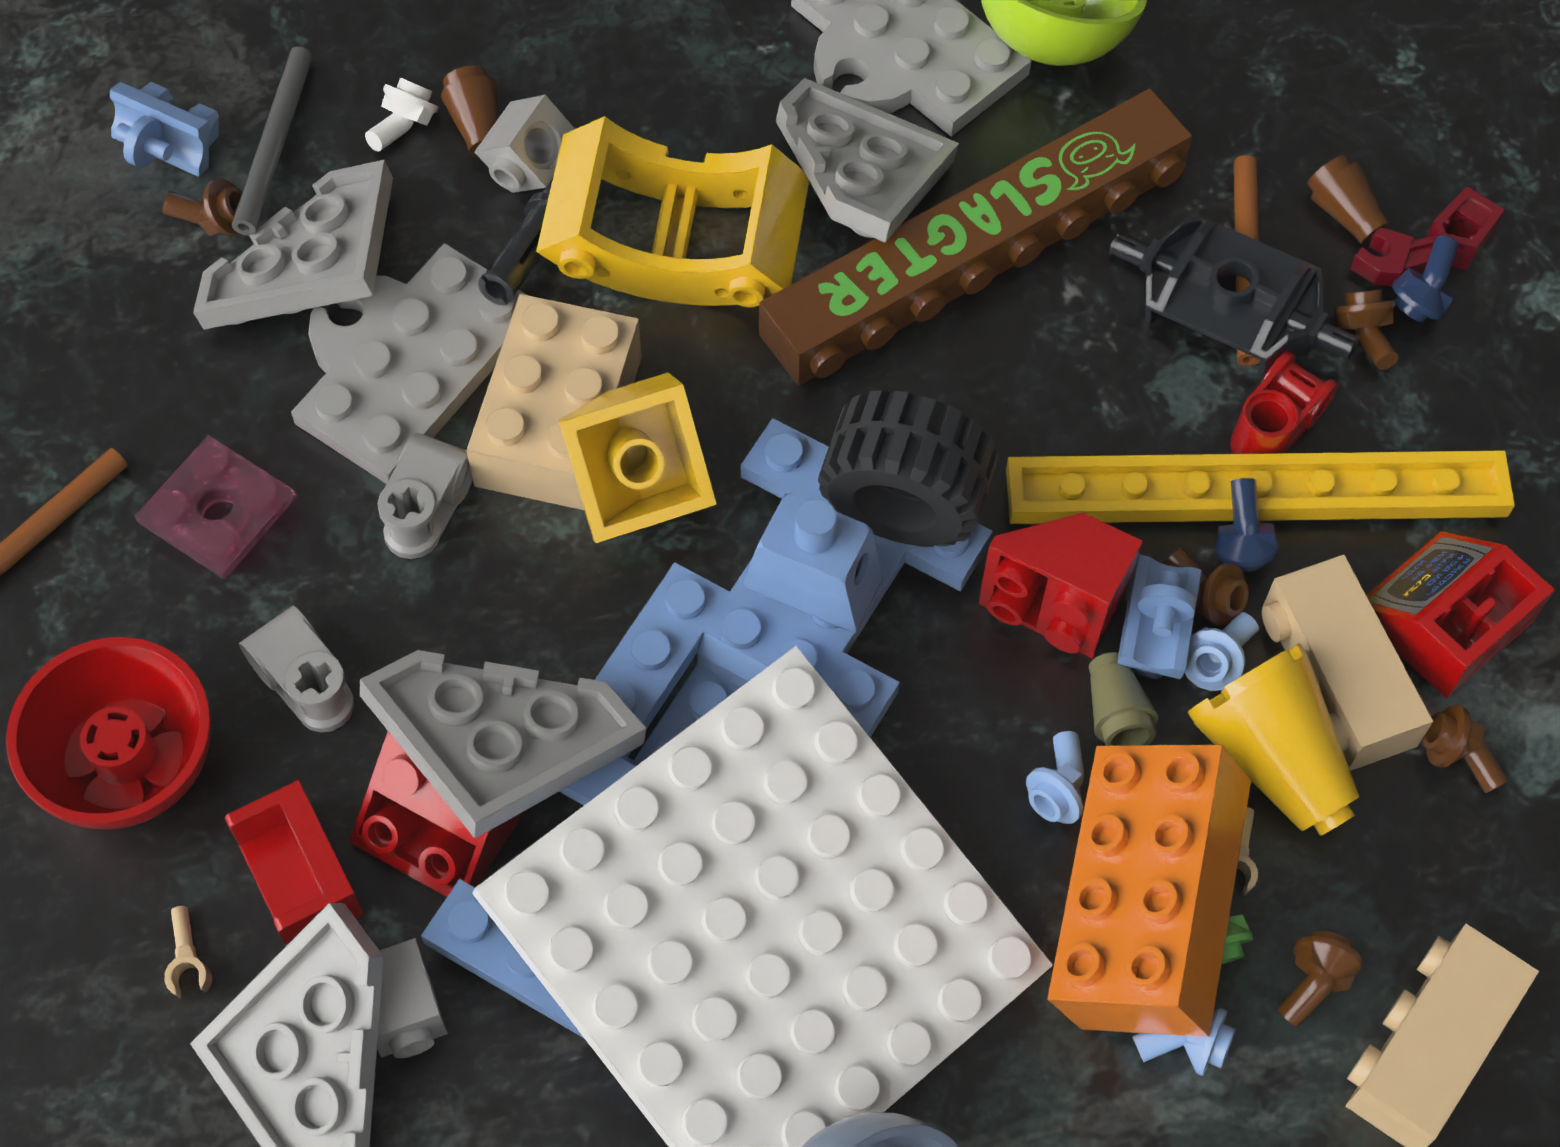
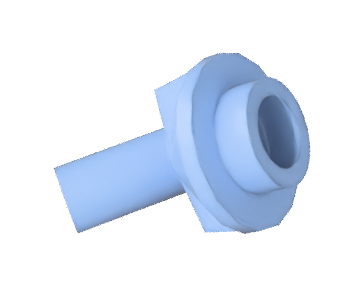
M1241 612L1223 630L1205 627L1192 634L1185 670L1187 678L1200 688L1218 691L1224 690L1225 686L1241 677L1246 663L1242 646L1259 631L1257 622L1249 614Z
M1064 731L1053 737L1057 770L1045 767L1035 768L1027 776L1026 786L1029 793V802L1041 817L1051 822L1058 821L1064 824H1071L1078 820L1083 813L1080 787L1083 784L1084 768L1079 735L1072 731Z
M1220 1008L1213 1013L1210 1037L1139 1033L1132 1037L1143 1062L1184 1046L1195 1072L1203 1076L1209 1064L1222 1068L1236 1029L1224 1024L1227 1010Z

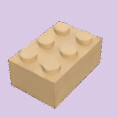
M519 294L466 450L474 487L584 510L558 420L610 390L634 383L642 358L638 318Z

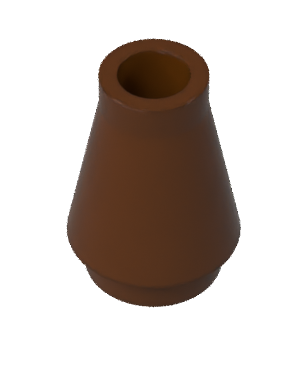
M471 65L455 69L444 77V89L441 93V99L463 136L470 155L479 157L475 150L499 118L497 83L494 78L488 76L485 68Z
M1345 154L1326 163L1308 180L1307 185L1313 191L1311 200L1352 233L1361 245L1371 241L1374 233L1380 227L1386 229L1390 225L1377 202L1360 163H1352Z

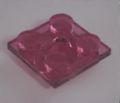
M208 435L134 517L137 523L225 580L297 498L295 490ZM229 502L234 505L232 511L222 519L208 520L203 518L204 512L212 504Z

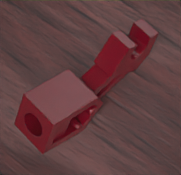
M1467 186L1433 221L1427 238L1413 241L1414 237L1380 227L1374 233L1369 247L1380 252L1383 256H1374L1362 247L1355 255L1350 269L1374 285L1392 286L1395 279H1398L1408 268L1423 274L1435 238L1447 236L1455 239L1459 244L1452 267L1467 270L1494 234L1505 209Z

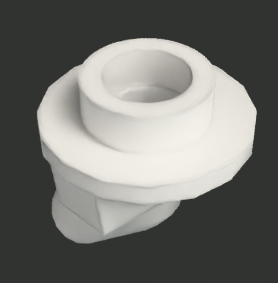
M400 78L396 88L385 84L382 107L393 113L366 132L365 138L369 146L375 151H381L404 135L412 127L414 121L427 126L432 115L439 108V106L429 103L433 91L403 78Z

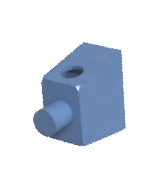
M793 493L784 494L759 541L743 580V586L856 634L883 580L873 530L863 522L836 512L833 506L825 500H807Z

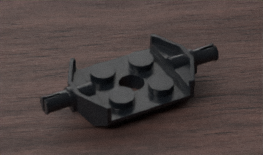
M1197 217L1181 221L1162 239L1154 238L1150 245L1125 235L1121 231L1117 233L1116 238H1114L1111 244L1109 255L1140 267V271L1145 272V322L1151 323L1153 313L1155 312L1260 359L1258 372L1263 375L1268 373L1272 365L1285 351H1289L1297 356L1306 351L1309 346L1315 347L1317 345L1349 360L1356 349L1360 336H1355L1327 323L1328 314L1323 312V277L1321 268L1204 217ZM1228 275H1238L1245 278L1250 286L1243 291L1232 292L1222 288L1218 281Z

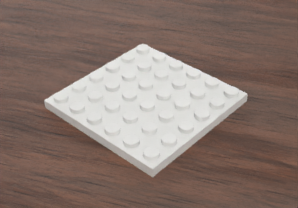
M797 646L793 647L495 872L472 892L668 1147H802L816 1133L839 1120L864 1113L884 1112L1053 966Z

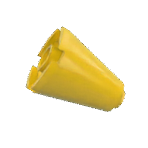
M1301 643L1296 644L1289 651L1287 649L1225 686V689L1218 696L1211 700L1206 698L1187 712L1194 725L1214 745H1223L1251 781L1301 831L1314 825L1319 835L1322 836L1355 816L1348 804L1359 798V794L1308 654Z

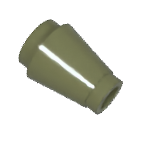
M1117 652L1105 653L1096 657L1090 662L1088 667L1091 675L1090 683L1095 736L1103 741L1105 746L1149 745L1156 737L1155 726L1158 722V714L1131 667L1117 664L1119 655Z

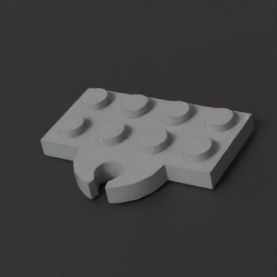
M791 0V6L823 32L818 38L814 54L813 69L818 84L832 89L834 81L840 75H857L864 81L859 84L846 85L841 90V94L886 113H893L911 104L951 137L1030 74L1032 60L1022 56L1008 46L991 27L957 0Z
M444 243L407 284L388 276H376L373 296L360 298L353 302L336 303L342 309H355L363 314L361 319L353 325H336L329 319L325 308H313L310 315L308 335L317 363L326 374L291 411L294 423L387 484L410 436L414 433H420L434 438L495 368L519 294H527L518 290L516 297L508 305H497L489 301L480 292L478 286L480 277L486 273L487 269Z

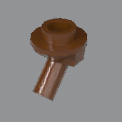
M223 178L215 179L208 183L205 187L203 201L169 191L164 201L163 214L198 224L209 236L218 233L230 237L236 236L239 233L233 229L232 222L243 192L230 181Z
M1382 290L1345 294L1346 306L1334 307L1339 328L1342 330L1355 329L1356 335L1360 336V345L1377 369H1389L1397 362L1399 356L1379 329V326L1393 324L1395 300L1383 301Z
M1182 547L1178 548L1163 562L1167 566L1201 569ZM1224 563L1208 576L1201 569L1195 613L1205 616L1207 621L1217 626H1224L1231 622L1234 617L1238 616L1244 610L1249 596L1248 585L1245 582L1242 569L1235 564Z
M1458 704L1450 705L1442 712H1437L1431 717L1433 723L1423 737V745L1427 748L1426 755L1431 764L1439 768L1448 767L1464 757L1484 793L1508 781L1488 745L1483 740L1485 727L1472 721L1466 708Z
M1317 931L1312 936L1298 939L1294 945L1295 964L1308 976L1277 1009L1295 1027H1298L1331 991L1350 990L1355 975L1362 968L1363 961L1361 955L1352 948V944L1347 938L1337 933Z

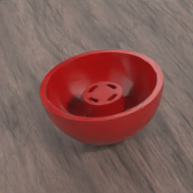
M110 637L92 640L72 647L55 656L43 665L26 683L17 697L9 717L6 734L9 764L15 779L23 791L41 809L69 824L91 829L109 830L131 827L144 823L167 811L194 784L205 763L210 746V708L205 691L194 671L184 660L167 648L150 641L130 637Z

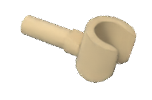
M1248 807L1237 868L1244 873L1246 878L1242 896L1250 892L1258 879L1257 867L1249 858L1250 849L1248 847L1254 810Z
M174 907L171 910L176 944V959L167 966L165 983L175 996L181 998L179 978L185 970L189 968L198 969L199 985L203 992H207L210 989L213 976L210 969L197 958L196 948L192 940L188 907Z

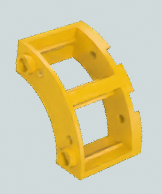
M605 116L563 134L536 252L558 265L559 270L566 276L575 279H587L593 283L637 297L662 302L702 306L739 305L742 307L759 306V302L791 285L809 179L798 165L772 144L746 152L707 153L704 163L670 158L668 157L669 151L667 146L651 142L630 133ZM601 179L634 193L662 200L651 253L625 246L591 229ZM696 206L713 208L751 207L743 254L717 259H686Z

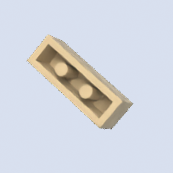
M1345 555L1274 578L1262 607L1264 626L1271 639L1275 642L1281 641L1285 650L1288 649L1289 651L1296 644L1301 643L1308 654L1349 770L1363 767L1417 747L1433 723V720Z
M1468 924L1462 927L1451 942H1448L1441 936L1435 940L1417 968L1419 972L1427 976L1416 996L1405 989L1382 1023L1393 1031L1380 1051L1369 1044L1347 1077L1349 1081L1358 1087L1349 1099L1346 1107L1404 1147H1428L1437 1138L1539 973L1537 969Z

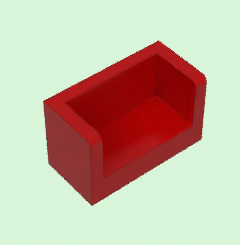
M299 780L225 816L228 827L245 857L272 914L273 922L286 946L329 903H345L356 919L364 916Z

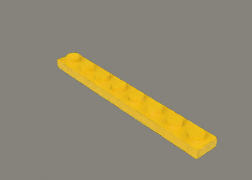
M1505 451L1008 457L1006 467L1010 524L1046 523L1080 513H1085L1104 523L1233 521L1231 481L1240 478L1256 479L1259 521L1508 517L1515 506Z

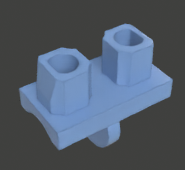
M119 82L110 89V99L114 102L115 119L111 128V137L124 143L123 153L128 163L144 168L156 157L198 177L209 169V146L219 137V115L216 110L200 103L188 111L174 106V97L170 94L169 90L153 82L148 83L140 90L122 82Z
M1138 555L1132 574L1117 664L1131 667L1134 674L1152 679H1159L1162 675L1181 679L1186 670L1201 569L1167 566L1149 556Z

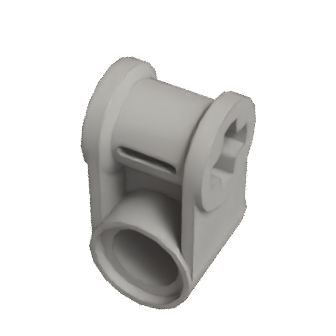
M414 433L410 436L400 454L398 464L385 488L380 493L377 502L380 518L385 524L383 529L385 543L392 553L402 558L415 559L429 554L438 545L439 539L457 505L463 501L473 481L465 449L420 433Z
M291 606L238 643L244 656L263 682L271 690H275L301 723L308 729L320 733L334 731L342 727L351 718L354 710V697L345 682V673L339 661L323 644L315 629L295 606Z

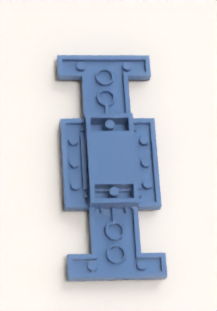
M772 418L742 462L741 478L780 498H783L784 494L793 493L807 500L822 499L829 502L822 497L819 490L820 483L818 482L819 473L829 447ZM977 523L975 532L971 533L970 538L965 541H956L955 545L946 547L934 545V547L907 545L874 535L883 580L856 634L744 587L743 580L751 561L731 591L674 562L595 680L607 682L647 729L696 654L697 665L634 760L628 757L632 752L630 751L559 792L582 805H586L795 646L798 647L871 738L898 694L900 682L847 654L904 563L961 592L990 545L993 531ZM459 879L422 933L421 937L424 944L584 1038L472 894L475 888Z

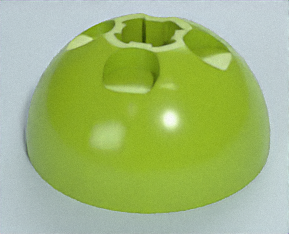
M981 0L989 23L1002 41L1030 60L1054 66L1086 63L1116 48L1134 29L1142 16L1147 0Z

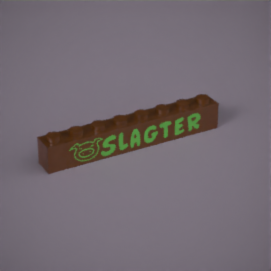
M1149 88L906 221L897 228L886 242L874 239L759 302V335L798 387L815 377H828L835 373L844 364L845 360L865 349L875 350L880 348L897 331L915 321L925 322L930 320L950 301L965 293L971 295L983 290L998 274L1013 266L1023 267L1031 263L1043 249L1061 239H1074L1085 231L1091 222L1109 212L1113 214L1122 212L1136 200L1137 196L1153 187H1166L1170 185L1185 170V162L1192 135Z

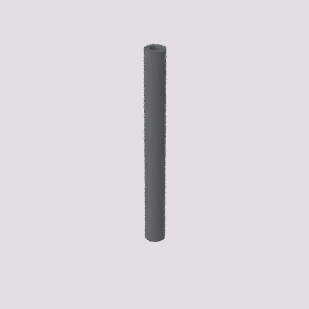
M294 47L290 51L232 222L233 229L239 234L252 235L256 231L313 59L312 53L306 48Z

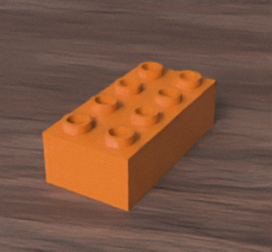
M1223 745L1096 746L1047 998L1048 1001L1082 1030L1210 1037L1251 779Z

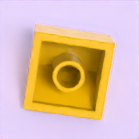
M670 373L610 390L558 420L595 543L717 505L684 385Z

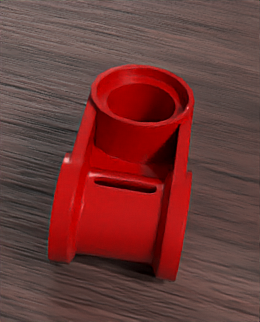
M1285 351L1272 365L1261 384L1247 398L1231 437L1233 454L1287 453L1305 430H1309L1322 416L1334 398L1340 384L1332 379L1324 382L1296 364V356L1289 351ZM1259 428H1264L1270 432L1263 431Z

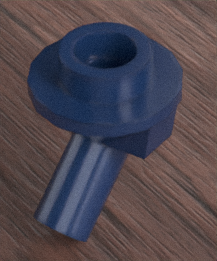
M1447 236L1436 237L1423 274L1408 268L1392 283V288L1398 295L1395 299V304L1414 320L1424 322L1427 317L1440 320L1452 302L1453 297L1450 291L1443 286L1447 281L1459 246L1455 239Z
M1240 478L1231 481L1234 524L1218 527L1215 554L1224 563L1235 564L1242 571H1255L1278 556L1279 543L1275 537L1273 524L1259 523L1256 479Z

